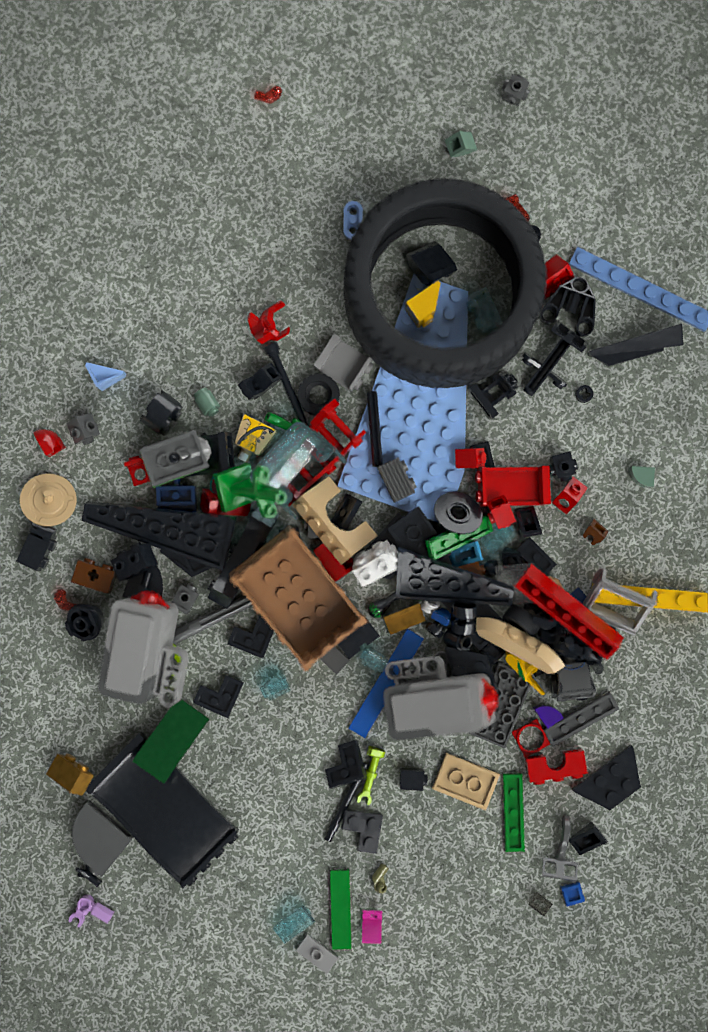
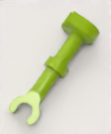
M368 746L366 754L372 756L369 770H366L367 778L364 787L356 796L358 803H360L361 798L364 796L367 797V805H370L372 802L370 790L373 780L377 776L376 770L379 759L385 756L386 751L383 749Z

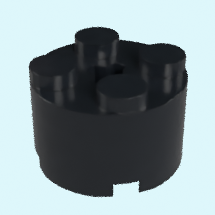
M161 390V394L157 393L146 407L147 415L144 416L142 414L140 422L158 435L165 436L171 428L169 425L172 420L176 422L181 416L182 412L180 411L183 406L176 399Z

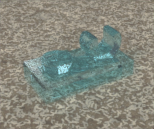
M512 524L507 528L498 529L497 527L479 547L494 559L519 531Z
M303 905L277 923L273 930L285 944L312 925L315 920L311 916L310 910Z

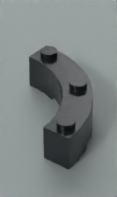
M258 506L256 509L252 508L247 515L249 521L238 543L232 545L229 551L231 556L226 563L225 569L220 573L217 580H212L208 587V590H210L208 599L226 609L229 608L239 591L238 585L235 586L230 580L229 573L265 545L266 538L272 531L279 513L273 518H264Z

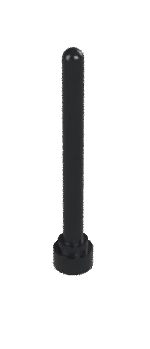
M277 342L263 348L265 354L272 358L277 371L283 377L281 381L296 416L302 422V429L306 430L309 424L280 360L279 345Z

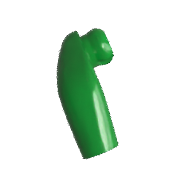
M268 412L264 418L265 421L291 432L300 431L299 427L302 425V422L297 418H293L292 422H289L282 416Z

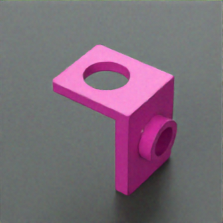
M363 910L362 943L381 944L382 911Z

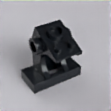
M502 372L498 373L492 378L494 382L482 391L476 383L468 389L491 420L499 414L494 406L504 398L509 400L517 394L515 390L519 386L513 374L509 375L508 372L504 374ZM498 385L504 394L495 400L489 391Z

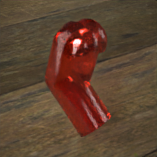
M58 589L54 594V600L61 610L69 612L74 605H77L67 601L66 591L63 589Z

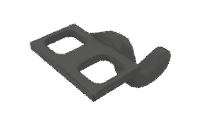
M564 815L562 818L561 839L555 858L543 857L542 877L577 882L578 862L567 861L565 857L571 830L570 816ZM546 862L556 865L555 874L545 872ZM565 865L575 867L574 877L564 875Z

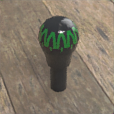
M396 591L386 598L384 597L372 602L368 607L369 615L373 618L382 617L390 607V604L397 600Z

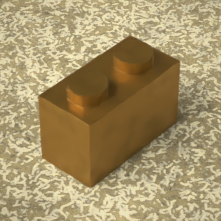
M67 753L66 755L57 754L46 773L47 776L69 793L83 796L94 776L88 771L89 768L86 765L77 763L76 758Z

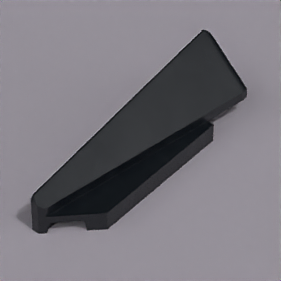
M681 323L594 349L588 352V356L610 367L664 351V348L684 345L683 326Z

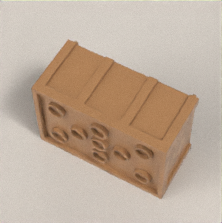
M290 525L229 573L235 586L238 585L251 601L255 611L258 614L261 613L274 629L282 644H286L296 656L305 672L312 667L311 665L357 627L360 625L362 627L368 622Z

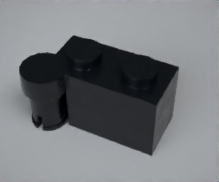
M32 523L34 528L30 527V533L16 562L33 570L41 571L48 565L49 559L47 557L50 551L53 552L56 548L57 541L55 540L57 536L55 535L57 529L51 526L46 527Z

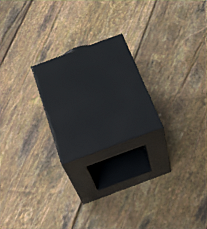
M400 768V790L423 791L424 786H427L428 774H424V769Z

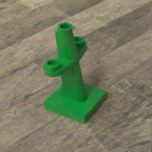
M244 463L214 475L221 511L225 513L256 501L261 515L264 518H273L277 514V508L273 502L284 503L286 494L283 492V489L268 486L270 472L265 466H257L252 474L251 464Z

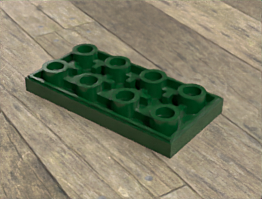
M181 699L170 707L132 762L164 784L207 724L209 718Z

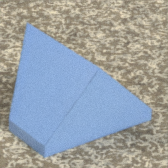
M88 362L85 364L95 386L101 391H104L126 376V373L121 370Z

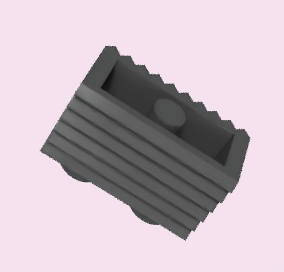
M398 457L377 468L394 503L415 493L414 489L417 486L412 477L408 478L406 474L408 468L404 460L400 461Z

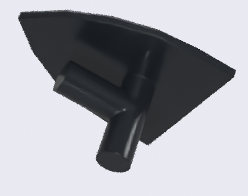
M156 565L129 579L122 597L129 598L143 591L156 592L162 597L163 579L158 566Z

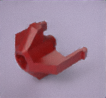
M281 300L264 310L260 317H257L252 312L248 314L247 320L251 333L261 344L268 340L278 341L290 332V328L287 327L279 333L273 320L274 313L285 306V303Z

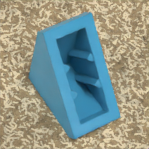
M478 541L466 544L452 551V554L449 556L452 566L455 567L483 560Z

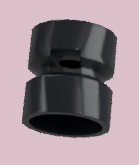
M452 603V616L454 618L451 619V632L459 635L474 634L476 630V620L474 618L477 616V605Z

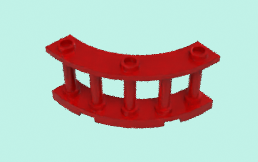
M333 399L323 407L310 422L311 425L306 430H302L284 451L281 450L264 465L269 469L270 476H274L291 494L292 498L287 503L289 507L326 473L330 475L337 468L335 465L353 447L356 449L363 442L362 437L367 433L363 430L356 436L336 415L335 409L340 405L336 399ZM326 419H331L350 440L345 448L325 428L324 422ZM315 431L319 432L339 453L330 463L310 442L311 439L309 437ZM298 447H305L324 467L315 477L294 457L295 454L293 452ZM284 460L289 462L308 482L299 492L279 471L278 466Z

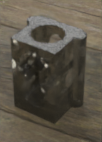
M534 892L528 901V905L542 916H545L553 905L538 892ZM536 899H539L540 902L545 903L546 906L544 908H539V904L534 903V901Z

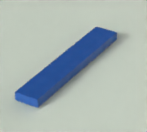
M409 629L406 630L350 724V730L363 738L367 736L385 705V690L395 686V679L388 678L385 673L386 666L394 661L412 659L424 638ZM397 665L393 667L394 673L398 675L400 672Z

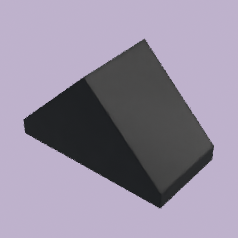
M534 506L515 509L520 538L542 535Z
M592 821L569 838V842L579 855L608 842Z

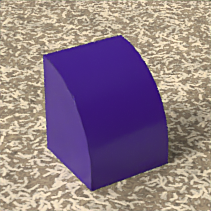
M549 705L533 707V710L547 729L564 718L558 710Z

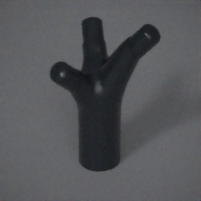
M85 864V870L78 867L75 868L79 872L77 877L86 878L96 887L101 884L102 881L90 872L88 865Z

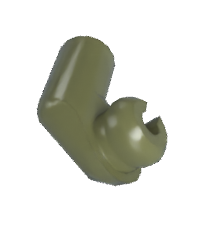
M381 863L372 875L373 887L380 894L385 893L387 890L384 875L389 870V867L384 863Z

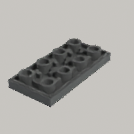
M498 662L494 671V678L498 689L495 721L492 725L469 734L505 749L531 685L525 682L513 668Z

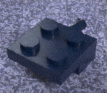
M177 479L168 486L156 487V505L159 509L197 512L196 485L180 484V479Z

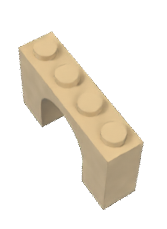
M327 477L303 494L292 505L342 565L378 535L366 521L352 531L340 530L331 523L326 513V504L339 494L341 490L330 477Z

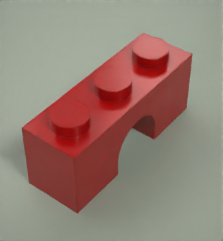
M580 748L562 751L563 762L557 768L548 767L546 756L543 754L524 757L528 781L530 783L533 782V785L544 784L545 780L552 779V782L563 781L564 777L571 776L572 779L582 778L583 774H588L584 750Z

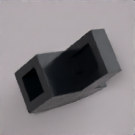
M270 363L261 367L253 376L241 381L238 387L248 400L253 398L255 400L273 388L283 377L274 365Z

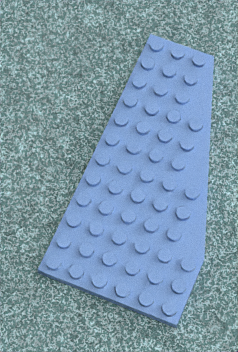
M414 274L394 328L405 337L423 345L438 348L466 346L468 291L439 281L441 284L434 318L432 319L433 322L424 328L423 326L417 328L405 311V305L408 300L429 286L422 284ZM380 367L372 391H376L378 397L383 464L398 457L400 461L404 460L408 468L406 474L408 478H413L417 488L414 489V494L394 503L381 478L378 467L372 466L368 403L356 436L363 430L367 433L362 437L363 442L356 449L353 447L350 450L337 487L407 512H411L419 506L427 519L438 522L434 514V505L437 499L445 493L457 492L465 472V468L456 469L455 449H465L466 385L453 388L424 387L409 383L406 380L403 381Z

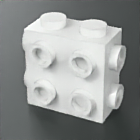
M388 540L384 542L379 541L368 551L363 550L355 555L353 573L362 587L397 569L398 551L393 544L390 545Z

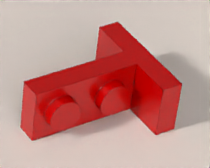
M202 488L200 508L204 513L247 516L250 512L251 503L226 513L222 512L218 494H213L210 489Z

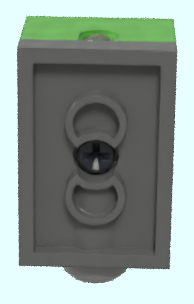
M196 430L139 449L152 488L203 471L209 467L207 463L211 455L207 440L197 435Z

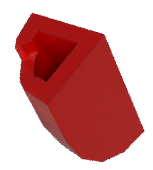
M39 429L34 432L37 442L47 457H52L66 448L61 438L55 432L48 429Z

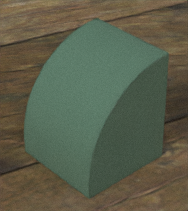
M459 131L445 139L451 157H460L477 150L471 132Z
M629 467V475L637 485L645 488L654 487L655 467Z

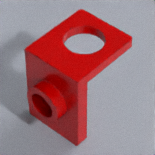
M134 456L129 458L128 462H124V466L129 469L134 486L150 482L141 457ZM138 469H143L146 473L143 480L135 478V472Z
M573 476L561 493L552 501V504L565 514H568L588 488ZM560 499L567 500L569 506L565 507L561 505Z

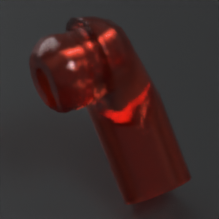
M274 86L266 93L256 90L254 99L272 104L280 99L282 89L279 86Z

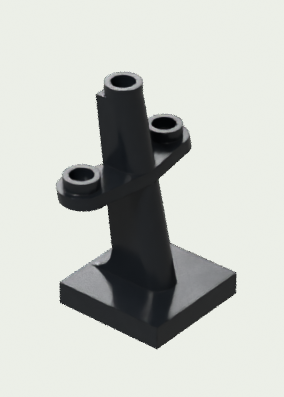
M560 321L556 322L551 331L561 337V339L543 363H540L525 352L522 355V361L526 365L531 367L533 364L539 368L523 389L530 396L535 394L547 376L554 380L552 383L559 389L568 385L567 382L552 371L571 345L581 353H583L588 345L586 340Z

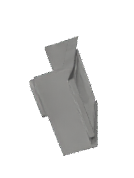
M604 567L598 568L592 578L594 585L585 598L583 605L608 625L636 636L638 629L653 606L656 605L657 591H653L648 598L606 580L607 570ZM605 589L642 605L643 608L633 620L594 602L601 590Z

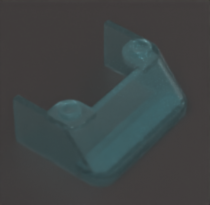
M296 422L291 425L254 469L257 466H265L269 469L268 486L283 489V492L286 494L285 502L276 504L297 520L299 517L287 506L293 498L291 490L287 488L289 483L311 458L321 463L328 460L331 455H334L344 464L348 461L333 445L306 424ZM254 469L250 473V479L252 482Z

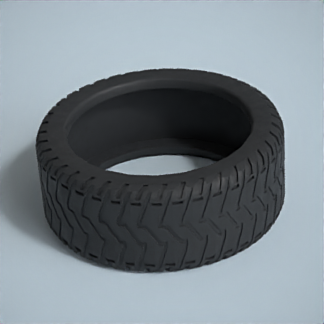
M439 178L423 180L392 192L384 200H380L366 214L363 221L359 223L346 254V264L344 265V304L349 325L353 329L352 332L356 340L377 365H380L388 373H392L393 376L415 385L430 388H453L472 384L491 376L503 368L524 345L539 317L544 302L546 265L539 239L524 215L507 199L485 186L470 181ZM433 225L460 227L480 236L496 250L504 261L510 276L513 296L510 315L496 331L483 340L464 347L438 348L423 345L405 337L387 321L378 308L373 295L371 274L380 255L387 247L409 231Z

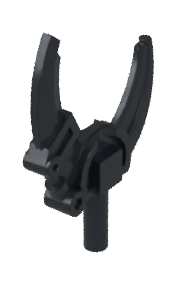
M566 637L565 643L561 642V644L549 646L557 655L561 654L567 658L577 660L584 659L585 663L594 667L596 674H601L604 670L602 664L603 657H595L591 653L592 649L589 647L583 648L574 644L571 637Z

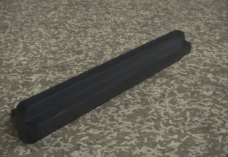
M376 391L367 392L372 466L379 467L383 465L378 397Z

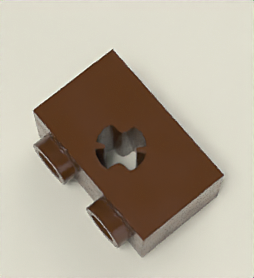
M84 558V561L78 560L71 582L111 594L117 576L115 571H113V566L102 564L101 567L95 565L96 561ZM97 570L96 574H98L99 577L93 580L94 577L91 576V573Z

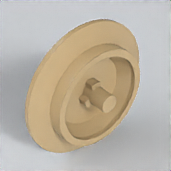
M56 474L35 476L25 484L20 494V506L26 518L35 524L46 527L56 526L65 522L73 514L77 503L76 492L72 484L67 479Z

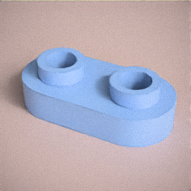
M350 201L344 207L343 232L345 237L351 240L355 233L351 234L349 230L351 228L357 229L359 223L363 221V208L356 201ZM355 209L357 213L351 215L350 210Z

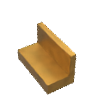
M420 603L383 617L390 635L426 621Z

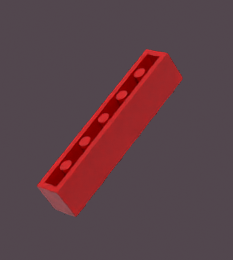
M533 564L520 576L514 587L603 658L608 660L620 648L624 638L621 634Z

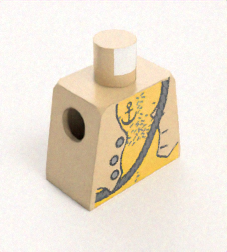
M244 414L235 440V445L242 448L237 458L247 463L252 453L260 457L277 435V430Z

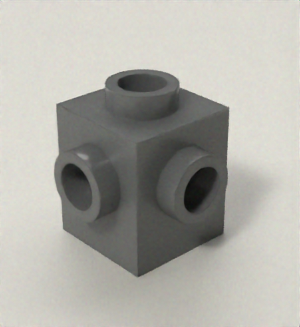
M512 74L510 80L506 79L501 88L504 90L502 98L507 103L519 107L521 101H525L530 93V90H528L529 82L523 76Z
M92 413L77 416L67 423L75 445L80 443L84 445L90 444L100 434Z

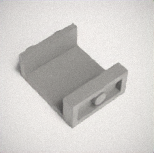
M334 333L313 366L319 372L332 377L342 387L353 392L354 389L358 390L363 383L361 378L364 373L369 374L374 365L370 357L368 358L355 350Z

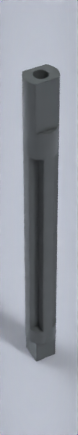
M245 595L233 601L228 609L221 607L177 628L173 644L175 645L251 607V601Z

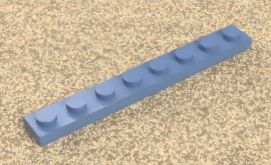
M579 247L576 248L569 262L571 267L703 332L707 330V310Z

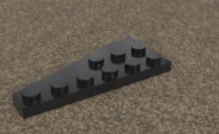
M398 547L396 599L512 606L514 586Z

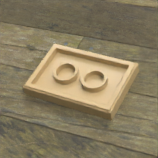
M446 752L432 789L486 810L500 774Z

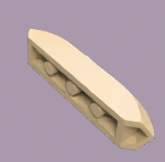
M476 618V631L479 636L538 669L552 674L565 667L560 657L551 647L499 619Z

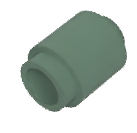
M206 387L198 390L193 395L195 397L194 401L204 416L212 417L219 412L220 405Z

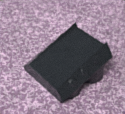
M433 242L407 254L410 269L420 282L426 286H431L440 278L449 277L458 270L454 261L438 242Z

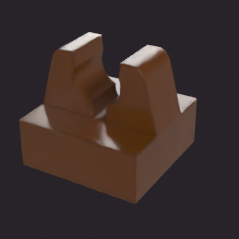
M594 519L588 525L583 537L586 538L588 535L594 537L591 544L595 545L601 543L609 531Z

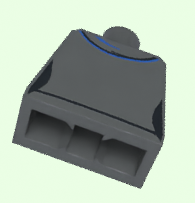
M564 656L565 667L557 671V701L594 697L597 690L587 663H577L576 659Z

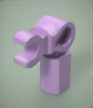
M84 895L77 903L76 912L72 913L69 917V922L74 917H77L79 919L77 927H80L85 921L84 916L91 912V915L108 924L114 911L99 902L95 903L91 895Z

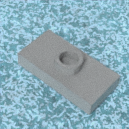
M309 934L304 937L296 948V952L326 974L338 960L336 954Z

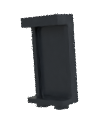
M223 431L217 432V434L199 436L207 440L211 450V455L207 461L209 467L183 478L216 474L235 467L232 433Z

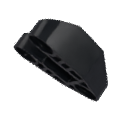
M576 277L558 287L541 310L539 318L544 324H552L558 317L567 293L570 296L565 311L575 314L582 298L584 300L578 314L575 332L580 337H587L594 330L596 298L588 282L582 277ZM575 282H581L584 285V289L577 291L573 285ZM547 310L553 313V319L550 321L543 318V313ZM580 324H587L589 331L581 333L579 331Z

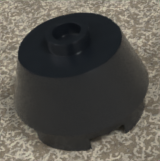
M92 604L74 605L67 613L65 628L71 637L75 636L81 639V641L93 640L99 635L103 626V613L97 606Z

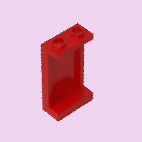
M550 466L480 467L475 472V482L478 483L476 502H479L480 507H488L487 502L502 495L506 497L510 506H546L551 504Z

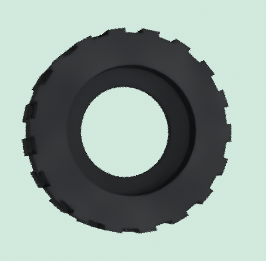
M311 374L299 385V403L303 410L310 415L316 416L333 399H336L338 402L340 400V391L337 383L332 377L326 376V374ZM323 386L327 389L328 399L326 402L315 404L310 400L309 394L313 387Z

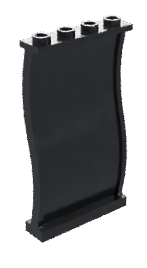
M140 732L89 783L86 792L97 799L128 830L145 851L180 884L182 889L186 885L190 887L198 879L196 875L200 871L204 873L211 866L210 861L214 857L218 859L225 851L223 847L227 843L231 845L239 837L237 835L239 829L227 820L177 767H175L163 784L133 763V759L148 740Z

